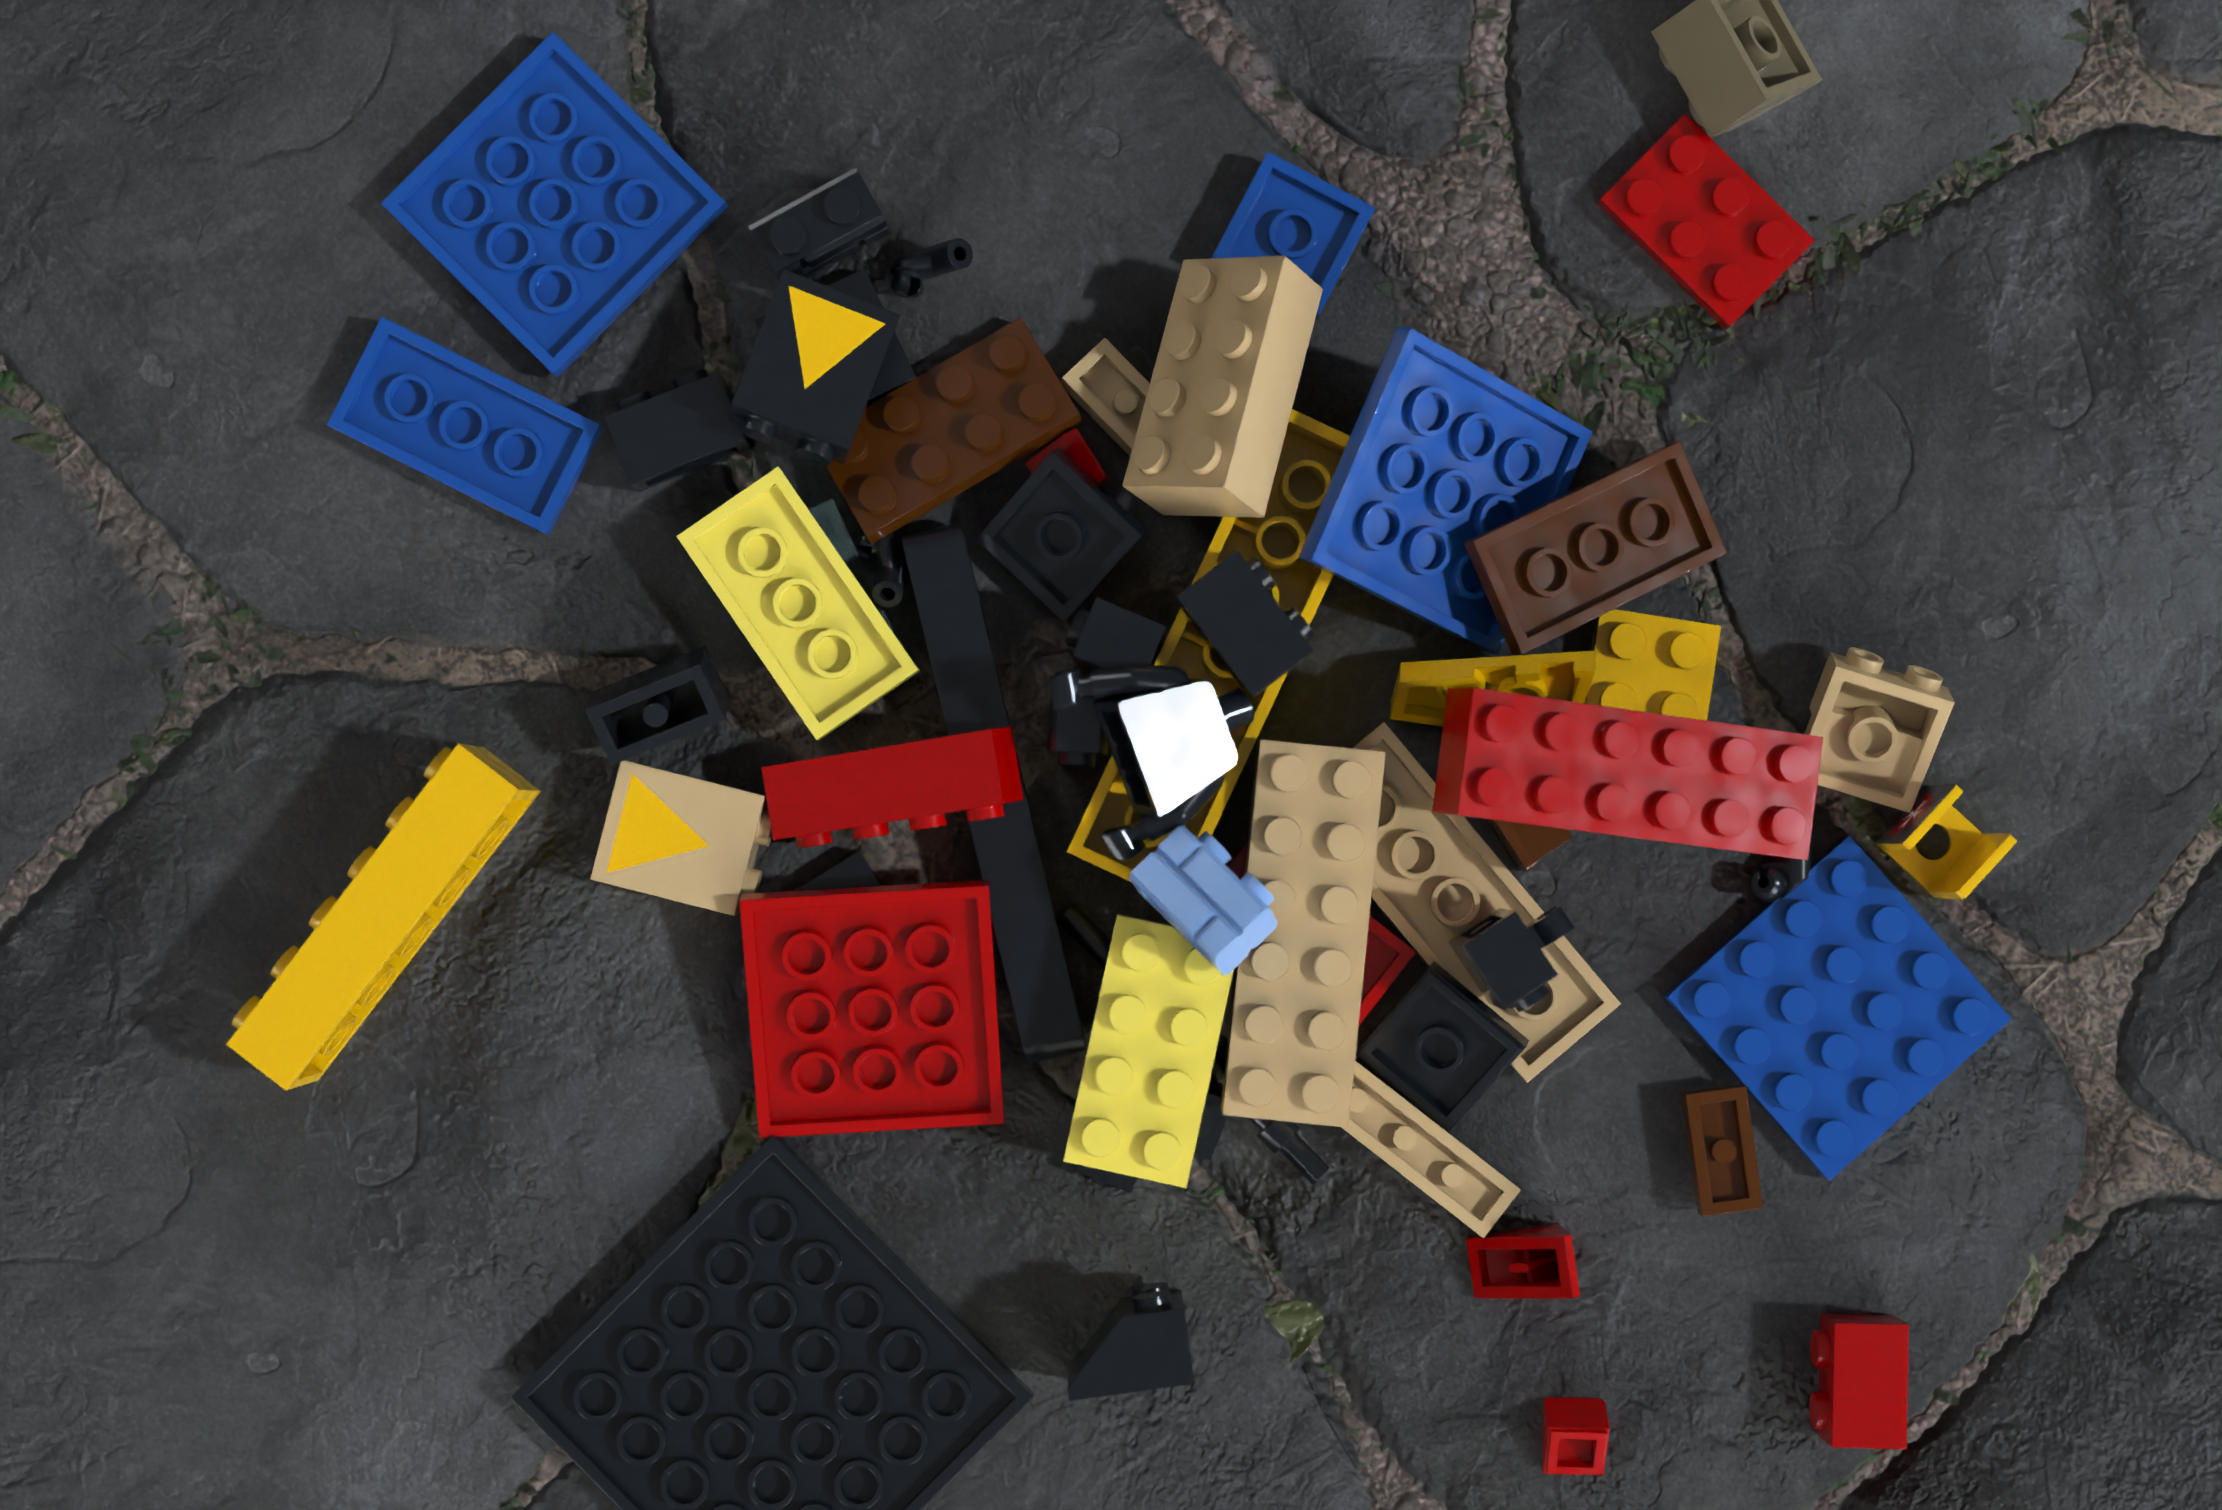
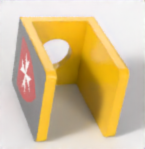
M1957 784L1927 786L1916 798L1911 812L1904 811L1875 843L1934 898L1965 899L2017 842L2010 833H1981L1956 810L1952 804L1963 793V790ZM1936 824L1947 832L1949 847L1942 857L1929 860L1918 852L1916 843Z

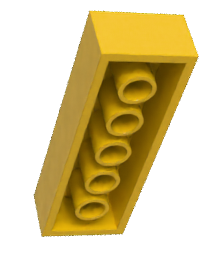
M458 743L453 750L445 747L435 756L424 772V777L430 781L415 800L408 796L399 803L385 824L391 831L377 849L372 846L367 847L353 862L347 872V876L353 880L339 899L332 895L321 904L308 924L314 929L312 934L300 949L293 945L279 958L270 972V975L276 980L262 998L257 995L251 997L234 1017L232 1025L237 1028V1031L226 1045L287 1091L316 1082L322 1077L541 791L486 748Z

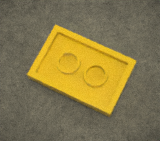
M1617 609L1595 619L1591 651L1596 650V671L1585 703L1707 720L1721 626Z

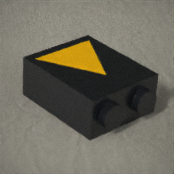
M783 269L731 403L728 420L738 423V431L752 439L770 443L773 438H777L797 446L796 453L814 463L830 465L831 461L834 460L844 464L900 315Z

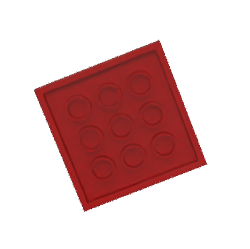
M989 880L741 895L739 903L759 1138H770L773 1135L775 1137L1004 1124L1005 1112Z

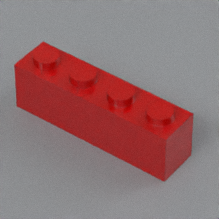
M1012 727L987 729L761 767L773 840L795 837L797 849L833 843L832 831L848 828L852 830L853 840L890 834L888 822L908 819L910 831L947 825L945 813L966 810L968 822L1005 816L1003 804L1024 800Z

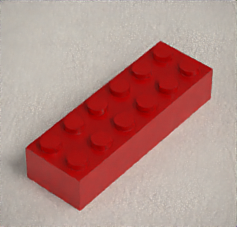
M1448 688L1432 812L1808 860L1823 737L1479 688Z

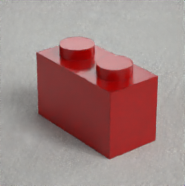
M1820 1313V1330H1813L1810 1340L1811 1361L1814 1367H1819V1392H1812L1810 1395L1809 1417L1812 1428L1818 1429V1436L1832 1448L1907 1449L1909 1324L1894 1315Z

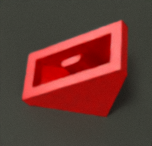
M1559 1223L1487 1233L1484 1238L1480 1235L1466 1237L1474 1298L1574 1299L1580 1297L1572 1236Z

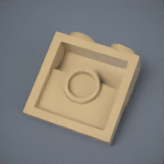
M1850 647L1846 656L1830 652L1809 706L1812 715L1804 733L1806 735L1823 737L1818 785L1910 813L1955 702L1948 687L1941 685L1943 681L1942 676L1929 669L1908 665L1905 674L1883 668V658L1861 648Z

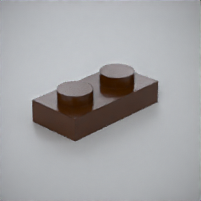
M1740 1084L1681 1092L1698 1214L1704 1217L1763 1209L1747 1087Z

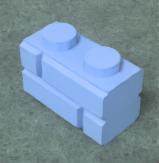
M1184 825L1178 826L1158 845L1155 852H1151L1130 872L1129 879L1137 891L1223 976L1228 975L1249 955V951L1252 948H1256L1276 929L1278 922L1268 907L1274 900V897L1251 873L1247 872L1239 879L1225 865L1231 859V856L1207 831L1196 838Z

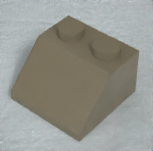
M1695 0L1651 31L1659 46V55L1662 63L1678 79L1689 99V109L1693 118L1706 129L1710 138L1748 123L1822 81L1821 76L1778 0Z

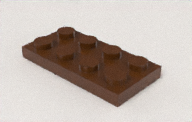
M1020 317L866 406L844 464L832 460L831 464L826 465L872 545L879 541V539L886 537L1082 423V419Z
M1680 441L1665 445L1464 542L1512 655H1523L1727 554Z

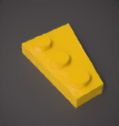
M1596 650L1401 662L1391 698L1390 719L1443 727L1448 688H1479L1585 703L1596 671Z

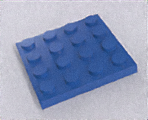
M554 32L381 202L557 378L728 208L727 203Z
M1397 327L1299 557L1484 652L1498 655L1505 637L1464 542L1566 494L1593 431L1414 329Z
M1850 835L1842 836L1811 864L1810 875L1806 881L1783 899L1779 900V897L1774 902H1768L1663 995L1739 1083L1747 1087V1092L1822 1177L1829 1181L2012 1020Z

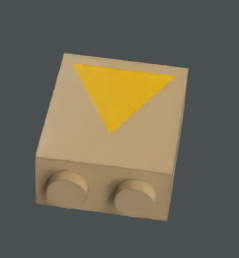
M624 760L620 762L590 880L732 916L740 915L739 900L741 895L758 893L762 871L753 869L759 845L768 847L772 839L766 795Z

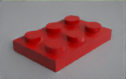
M1686 113L1597 203L1617 225L1725 330L1815 241Z

